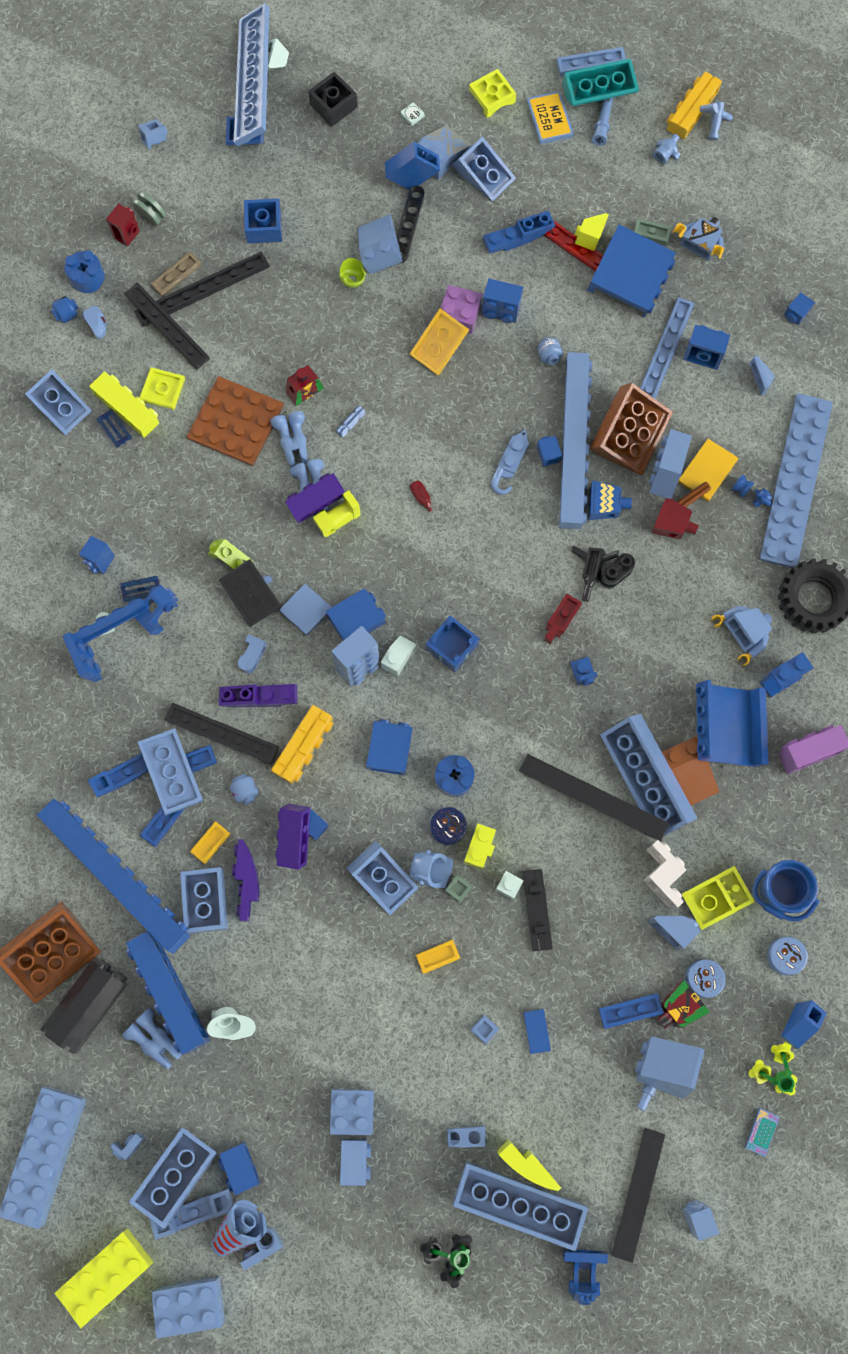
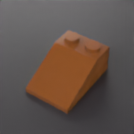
M696 736L662 752L690 805L719 793L709 762L698 761V739Z

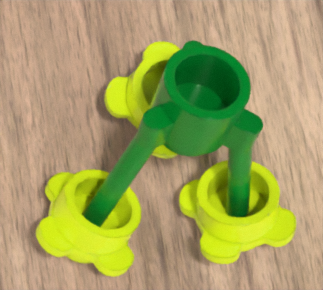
M784 1042L778 1046L773 1045L771 1047V1052L775 1055L774 1061L783 1064L785 1068L784 1071L778 1072L775 1078L771 1077V1067L764 1065L760 1059L749 1070V1077L755 1078L758 1084L770 1081L772 1085H776L775 1090L777 1093L783 1092L790 1096L796 1093L795 1083L797 1082V1077L792 1074L788 1062L794 1058V1053L790 1050L791 1045L788 1042Z

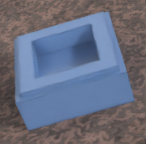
M485 1015L471 1029L485 1044L499 1030Z

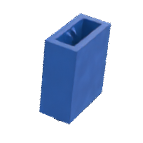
M412 142L385 162L386 178L408 190L413 186H419L440 171L439 155L416 142Z
M365 588L326 611L328 619L342 641L361 626L370 633L385 624L386 615L381 607L377 608L374 595L371 592L368 593Z
M379 719V722L374 721L366 765L367 770L405 776L413 727H409V724L398 722V725L390 724V721Z

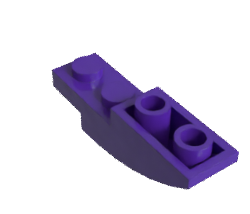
M253 684L219 687V706L281 707V705L297 704L296 684L268 686Z
M239 839L238 844H235L234 856H237V862L233 864L232 876H235V880L243 881V884L239 885L238 896L241 897V905H237L236 916L239 917L241 922H250L251 902H259V878L248 846L243 839Z

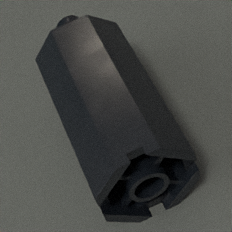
M91 960L40 1030L46 1032L44 1035L62 1049L68 1046L71 1048L68 1052L77 1054L128 985L125 982L128 978L120 972L111 971L110 968L112 966L104 960Z

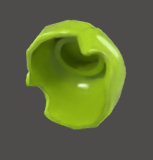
M347 258L342 261L339 268L341 282L349 288L358 287L363 284L366 275L363 263L356 258ZM349 276H354L357 280L353 281Z

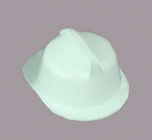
M222 1007L212 1011L211 1021L207 1025V1032L212 1037L237 1040L252 1036L256 1025L251 1018L239 1015L232 1007Z

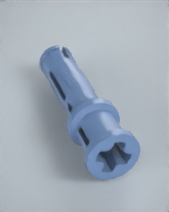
M609 98V102L608 99L602 100L599 119L594 126L595 134L592 136V143L595 145L603 146L607 143L606 134L610 128L608 121L613 98Z

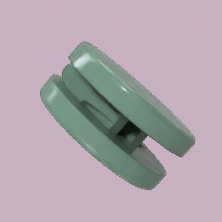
M139 192L137 195L139 200L134 199L131 203L133 208L142 217L157 226L160 220L166 216L165 210L148 194Z

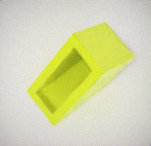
M605 213L584 219L582 226L578 225L575 236H577L575 244L595 251L609 214Z

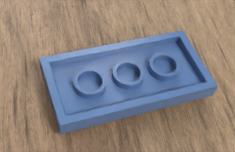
M175 728L138 742L165 816L203 802Z

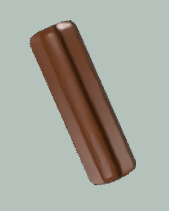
M703 482L677 502L687 507L710 491L711 487L708 482Z

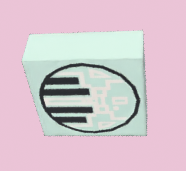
M413 102L401 111V116L413 126L425 117V113Z

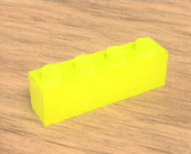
M104 371L89 386L92 393L145 438L159 424L158 414L152 408L148 409L145 407V403L139 397L135 398L128 387H122L114 375L110 376Z

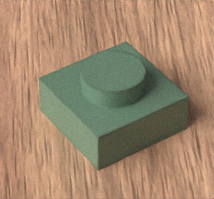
M456 875L445 891L461 903L473 886L459 875Z

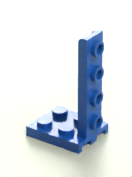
M141 598L133 599L128 605L114 609L108 616L97 618L93 624L82 626L78 632L74 634L68 632L62 636L80 677L93 682L102 679L100 675L101 668L94 661V652L87 645V642L147 611L149 605Z

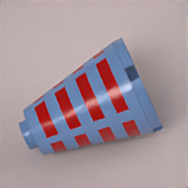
M240 1200L230 1208L211 1240V1247L215 1254L223 1257L261 1240L266 1233L267 1224L264 1214L262 1212L259 1214L256 1210L258 1208L257 1205L247 1200Z

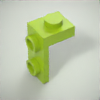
M226 539L214 540L209 546L210 551L208 555L213 559L219 558L233 570L250 559Z

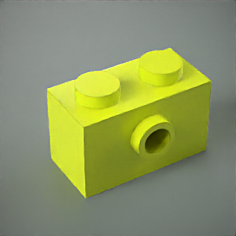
M477 823L464 864L483 870L487 856H492L495 845H492L496 832L495 829Z

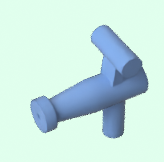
M717 101L700 107L702 113L709 112L712 114L711 133L708 139L718 140V131L722 118L727 121H731L733 118L732 114L723 111L724 102Z

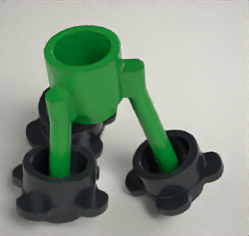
M454 1234L452 1236L453 1247L450 1250L451 1254L442 1252L440 1244L437 1243V1238L431 1237L427 1243H422L420 1246V1251L424 1255V1262L430 1264L432 1261L438 1260L440 1256L449 1259L445 1263L446 1268L444 1272L440 1274V1279L442 1282L446 1281L449 1283L451 1288H457L459 1281L464 1276V1270L470 1264L469 1256L471 1255L472 1237L470 1235L459 1236Z

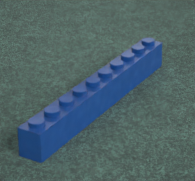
M54 798L37 816L168 952L174 954L190 938L187 932L189 928L181 920L177 922L173 918L175 914L167 906L163 908L159 904L161 899L156 894L152 893L150 895L147 892L148 886L141 879L137 881L133 877L135 873L127 865L123 867L120 864L122 860L114 852L110 854L107 851L109 846L101 839L98 841L94 837L96 833L89 826L85 828L81 824L83 820L76 813L72 815L69 812L71 807L63 800L59 802Z

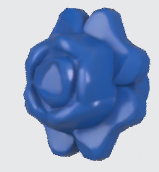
M764 488L762 490H754L756 492V500L753 504L757 508L761 504L772 505L770 502L772 499L770 492Z

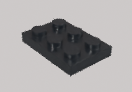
M251 559L219 579V582L249 627L257 624L282 607Z

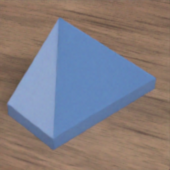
M754 356L750 366L762 396L765 395L772 383L774 374L758 356Z

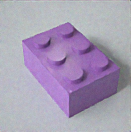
M832 724L817 733L812 732L805 735L799 741L794 739L786 743V745L781 747L782 751L778 755L788 775L847 750L848 738L841 725L834 727Z

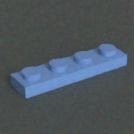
M623 47L559 57L556 63L561 77L564 76L565 72L625 60L626 56Z

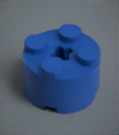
M80 251L66 258L65 273L75 290L82 293H92L101 287L105 280V273L99 259L92 251Z
M459 755L445 757L436 767L435 783L437 788L449 797L465 795L473 785L474 768L466 757ZM453 772H455L456 775H459L457 780H454V778L451 777Z

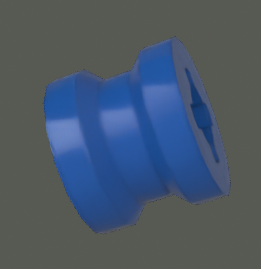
M742 474L732 487V490L738 491L740 496L744 498L755 483L748 481L746 476Z

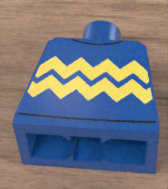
M597 481L591 482L589 520L618 518L621 508L631 509L632 498L621 497V487Z

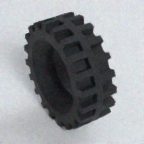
M816 558L811 559L807 563L802 561L798 566L795 565L779 586L780 593L778 594V599L781 602L779 608L784 610V618H789L792 621L791 625L793 627L798 625L801 627V631L810 630L812 634H816L818 631L825 633L830 629L836 628L848 616V578L846 579L844 576L846 573L844 568L839 571L836 569L837 563L833 562L829 565L827 564V559L816 562ZM818 582L829 589L832 603L826 612L812 613L801 605L798 599V592L803 584Z

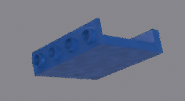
M619 224L587 291L593 293L595 289H598L643 311L642 317H645L647 313L651 314L655 306L653 300L654 298L658 299L662 291L660 285L665 284L669 276L666 273L668 270L671 271L674 266L675 260L673 258L676 252Z

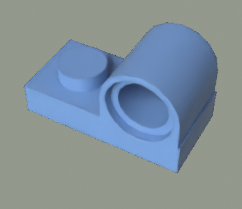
M267 1226L266 1233L272 1236L271 1243H264L261 1238V1240L256 1242L258 1251L253 1248L243 1255L244 1259L240 1264L244 1271L284 1246L273 1227Z

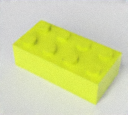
M127 1228L58 1289L55 1295L78 1326L82 1328L154 1262Z

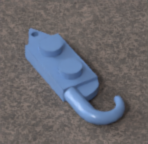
M526 430L516 436H512L491 480V487L497 494L504 495L512 489L509 486L507 489L502 490L498 488V482L501 477L512 478L515 475L529 446Z

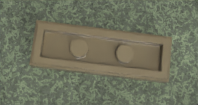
M189 251L150 283V285L161 297H164L198 269L202 262Z

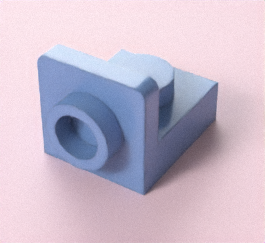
M140 1132L135 1135L131 1134L124 1142L125 1148L118 1142L112 1143L110 1146L114 1150L112 1153L120 1160L130 1159L146 1137Z

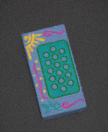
M759 1108L744 1148L766 1157L780 1117Z

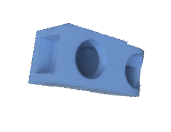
M249 634L245 640L249 646L245 654L238 660V666L247 674L252 673L256 669L267 647L265 641Z
M486 1125L447 1129L448 1147H486Z

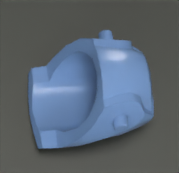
M431 850L415 853L411 864L410 877L419 882L420 885L424 884L433 888H447L452 874L453 859L441 853L431 852Z

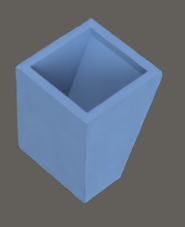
M651 1037L642 1044L640 1053L643 1056L635 1068V1073H638L636 1081L684 1099L695 1089L705 1050Z

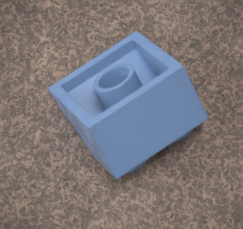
M655 916L648 920L676 950L684 949L700 932L697 928L699 926L698 923L691 917Z

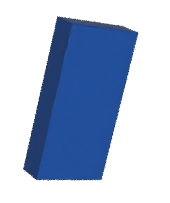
M544 1009L523 1012L530 1054L551 1051Z

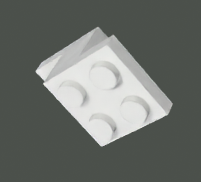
M657 840L646 850L660 865L643 881L670 910L678 908L684 901L681 899L682 895L675 888L671 889L669 886L686 871L684 868L685 864L679 857H674L669 852L671 849L665 842Z

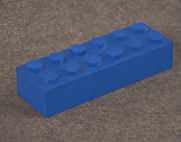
M148 931L126 943L128 946L126 952L131 960H135L137 967H135L136 972L140 978H144L147 984L144 986L150 997L153 996L156 1002L154 1004L155 1010L159 1015L162 1014L166 1021L163 1025L168 1034L172 1033L175 1039L173 1045L178 1053L181 1052L182 1055L189 1054L210 1042L211 1040L163 946Z

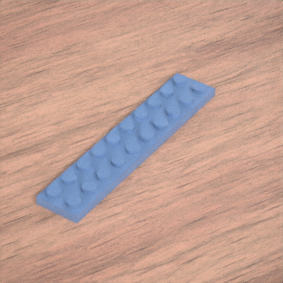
M266 3L239 19L234 143L238 147L266 131L269 7Z
M799 393L795 397L759 560L788 568H793L795 565L798 566L832 409V401Z

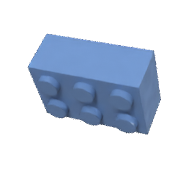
M670 429L668 436L664 435L661 443L663 448H659L656 457L659 461H655L652 470L655 474L651 475L648 483L652 485L649 493L668 499L672 498L683 470L692 435Z
M219 867L180 872L183 921L189 928L187 932L189 934L228 930L224 869Z
M220 1276L156 1287L152 1291L156 1339L220 1328L225 1322Z

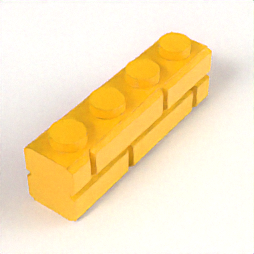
M704 72L701 77L698 76L694 81L693 89L689 88L684 96L685 100L678 103L675 114L671 113L668 117L667 130L685 140L703 114L700 111V107L711 103L719 92L722 81L715 76L713 77L708 72Z
M312 705L272 767L271 772L290 784H293L294 781L298 782L303 774L302 768L304 765L308 766L313 758L312 752L315 748L319 749L324 739H322V736L325 732L329 733L333 727L332 716Z

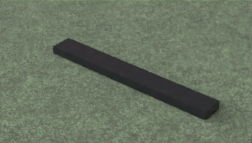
M261 251L156 300V302L170 315L270 266ZM138 309L134 311L142 327L151 324Z
M527 754L519 769L520 773L660 842L670 823Z

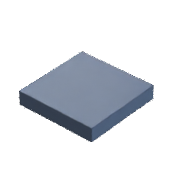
M304 584L279 611L307 636L327 616L326 611L332 607L309 586Z

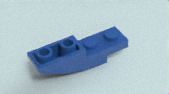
M548 210L517 220L514 226L483 235V241L489 254L503 249L508 251L541 237L553 229L555 223Z

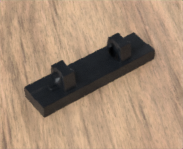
M542 869L522 871L532 952L552 950Z

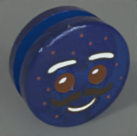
M452 807L438 810L430 822V831L433 838L443 845L458 843L464 837L467 829L464 815Z

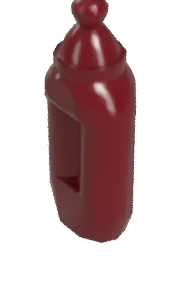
M419 480L411 483L410 490L417 502L431 512V497L423 483Z

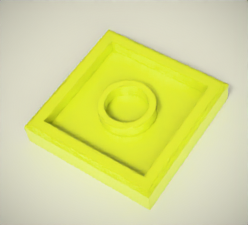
M151 367L140 399L146 403L174 410L185 381V376Z

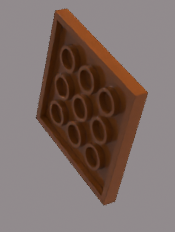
M218 376L187 435V439L253 466L273 428L270 420L280 414L284 403Z

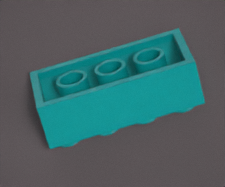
M631 58L565 72L562 81L566 100L572 106L639 92Z

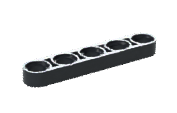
M421 186L410 188L396 236L400 252L405 254L401 263L408 259L422 209L425 191ZM414 192L421 193V197L415 198L412 196V194ZM410 207H416L417 211L415 213H411L408 211V209ZM412 222L413 226L407 228L404 226V223ZM408 237L409 241L402 243L400 238Z

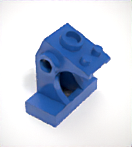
M162 585L153 587L144 600L149 606L153 602L158 605L154 612L151 613L148 609L134 617L150 635H158L164 630L158 623L161 614L164 611L168 613L178 606L176 595L169 587L165 589Z
M563 1249L564 1261L573 1262V1281L569 1280V1294L573 1295V1301H578V1304L591 1305V1302H594L597 1296H600V1282L595 1281L597 1263L608 1264V1254L605 1251H573ZM579 1268L590 1269V1282H578Z

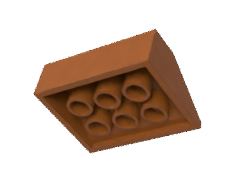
M635 384L622 385L589 449L602 458L639 475H643L673 411Z
M61 901L0 949V966L36 1004L101 953V951L75 915Z

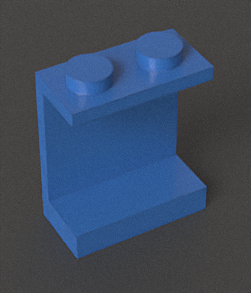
M802 652L770 671L760 681V684L763 688H766V693L771 698L803 678L802 675L811 671L814 667Z

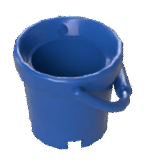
M782 860L774 864L768 871L761 870L752 887L753 897L763 907V910L781 920H804L813 913L820 902L816 898L818 885L815 875L804 863L795 860ZM761 880H762V882H761V884H760L759 889H760V896H761L762 900L760 899V897H759V895H758V889H757ZM808 909L804 914L799 915V916H789V915H786V914H785V913H800V912H802V911Z

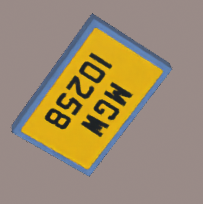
M560 91L527 98V105L540 144L573 137L574 133Z

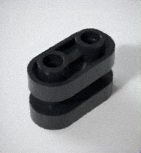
M628 553L619 555L603 569L600 576V584L606 589L616 587L632 573L635 566L634 557Z

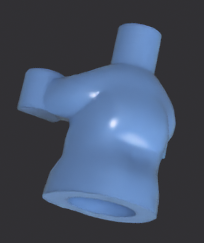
M674 134L670 139L659 140L656 144L658 148L652 154L653 158L663 165L666 164L671 155L677 160L680 157L676 146L679 136Z

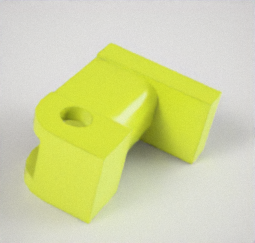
M349 490L343 494V503L327 513L323 510L313 517L314 523L324 537H328L343 525L361 516L360 505Z

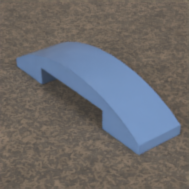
M225 1189L182 1205L166 1229H163L153 1220L149 1219L155 1240L228 1213L234 1205L230 1190Z

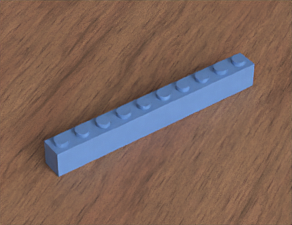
M568 352L566 358L559 528L581 529L587 520V513H584V506H587V495H584V489L588 487V478H585V472H588L589 461H586V455L589 454V444H586V438H589L590 427H587V421H590L591 411L587 410L588 405L591 403V394L588 393V388H591L592 377H589V372L592 371V361L589 360V353Z

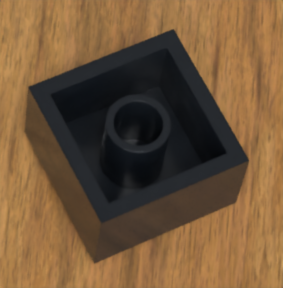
M335 72L308 91L310 105L331 126H334L358 107L357 93Z

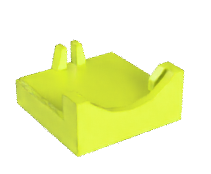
M498 69L469 84L470 92L484 109L483 113L487 118L492 116L501 107L512 105L516 102V92Z

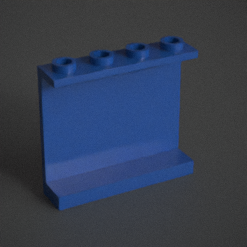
M711 680L697 683L696 731L698 734V761L749 767L768 765L766 688L759 687L753 690L722 687L711 685Z

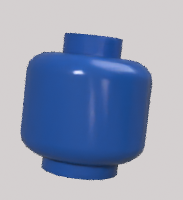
M63 296L52 303L50 310L57 322L66 323L77 317L76 310L79 308L74 299L70 300L67 296Z

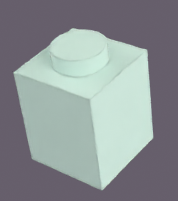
M506 871L495 891L513 900L523 880Z

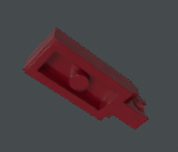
M566 593L547 623L545 630L548 633L545 636V642L551 644L555 636L560 638L582 606L583 603Z

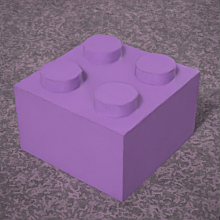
M448 285L441 309L469 329L468 334H472L482 305L483 294Z

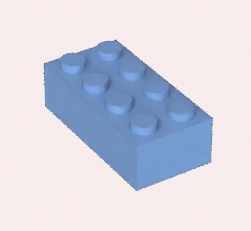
M363 626L359 627L331 651L336 671L350 687L354 684L358 686L364 681V676L370 672L372 674L379 668L378 643Z
M182 1127L129 1203L163 1229H166L217 1156V1152Z

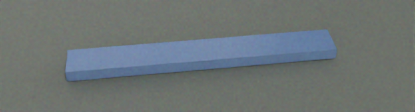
M679 297L640 389L656 399L695 304Z

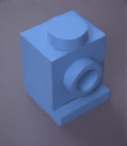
M158 119L138 125L141 140L148 149H152L151 145L159 144L167 140V129Z

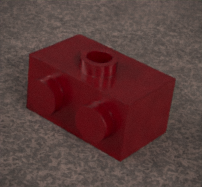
M118 203L106 218L113 238L127 247L140 232L134 212L128 206L124 207Z

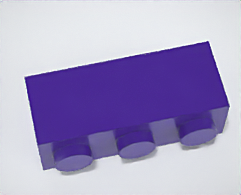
M327 473L321 476L319 482L315 484L310 483L303 488L302 492L298 494L295 492L287 497L288 500L285 503L298 524L343 498L345 491L334 473Z
M288 803L280 808L278 812L279 829L276 835L278 848L275 853L277 866L299 870L307 865L311 807Z

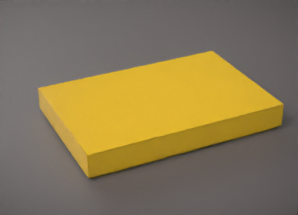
M439 308L410 352V355L436 375H439L469 329Z
M707 439L679 478L678 483L692 491L703 482H708L711 490L701 496V498L709 502L739 458L710 439Z

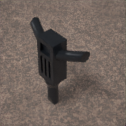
M573 545L572 553L586 560L582 574L585 588L581 601L589 602L592 587L595 582L600 580L604 562L617 558L619 550L606 554L602 548L589 547L587 554Z

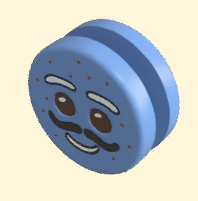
M782 937L774 940L769 945L767 961L775 972L781 975H794L802 971L806 966L808 959L807 951L798 939Z
M703 959L695 961L688 967L685 981L698 997L711 998L717 996L725 986V973L718 963Z

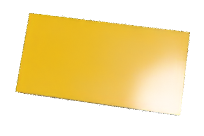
M215 821L191 849L190 853L206 864L231 833Z
M453 940L416 955L423 974L460 959Z

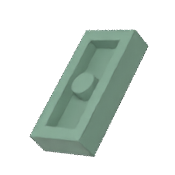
M638 218L634 232L666 246L672 227Z

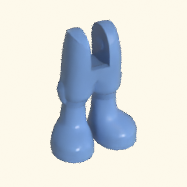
M295 411L288 416L293 438L289 434L287 418L284 415L273 417L270 422L272 427L278 430L281 435V447L284 450L289 465L291 467L295 466L293 452L297 451L300 452L299 455L302 463L306 464L308 462L307 439L301 429L305 420L304 412Z
M320 459L310 460L307 462V467L313 484L320 481V471L323 470L324 463ZM299 463L290 468L292 477L299 479L301 484L300 492H302L303 488L310 484L305 463ZM329 506L324 508L323 510L328 511Z
M149 1007L135 1021L136 1023H133L123 1033L122 1037L127 1041L134 1040L141 1045L145 1055H149L164 1068L169 1069L172 1063L163 1053L168 1050L176 1059H179L182 1053L176 1051L173 1041L167 1032L155 1025L153 1022L154 1011ZM139 1026L151 1035L152 1040L142 1033Z

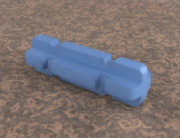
M357 406L353 410L354 413L352 412L342 422L343 425L336 429L338 435L344 437L348 433L347 431L351 430L359 421V418L365 415V410L362 407Z

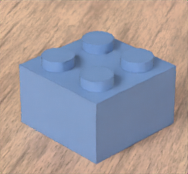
M332 1089L330 1134L372 1135L374 1090Z

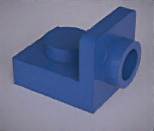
M589 657L570 662L577 685L583 683V686L594 683L597 673L594 672Z

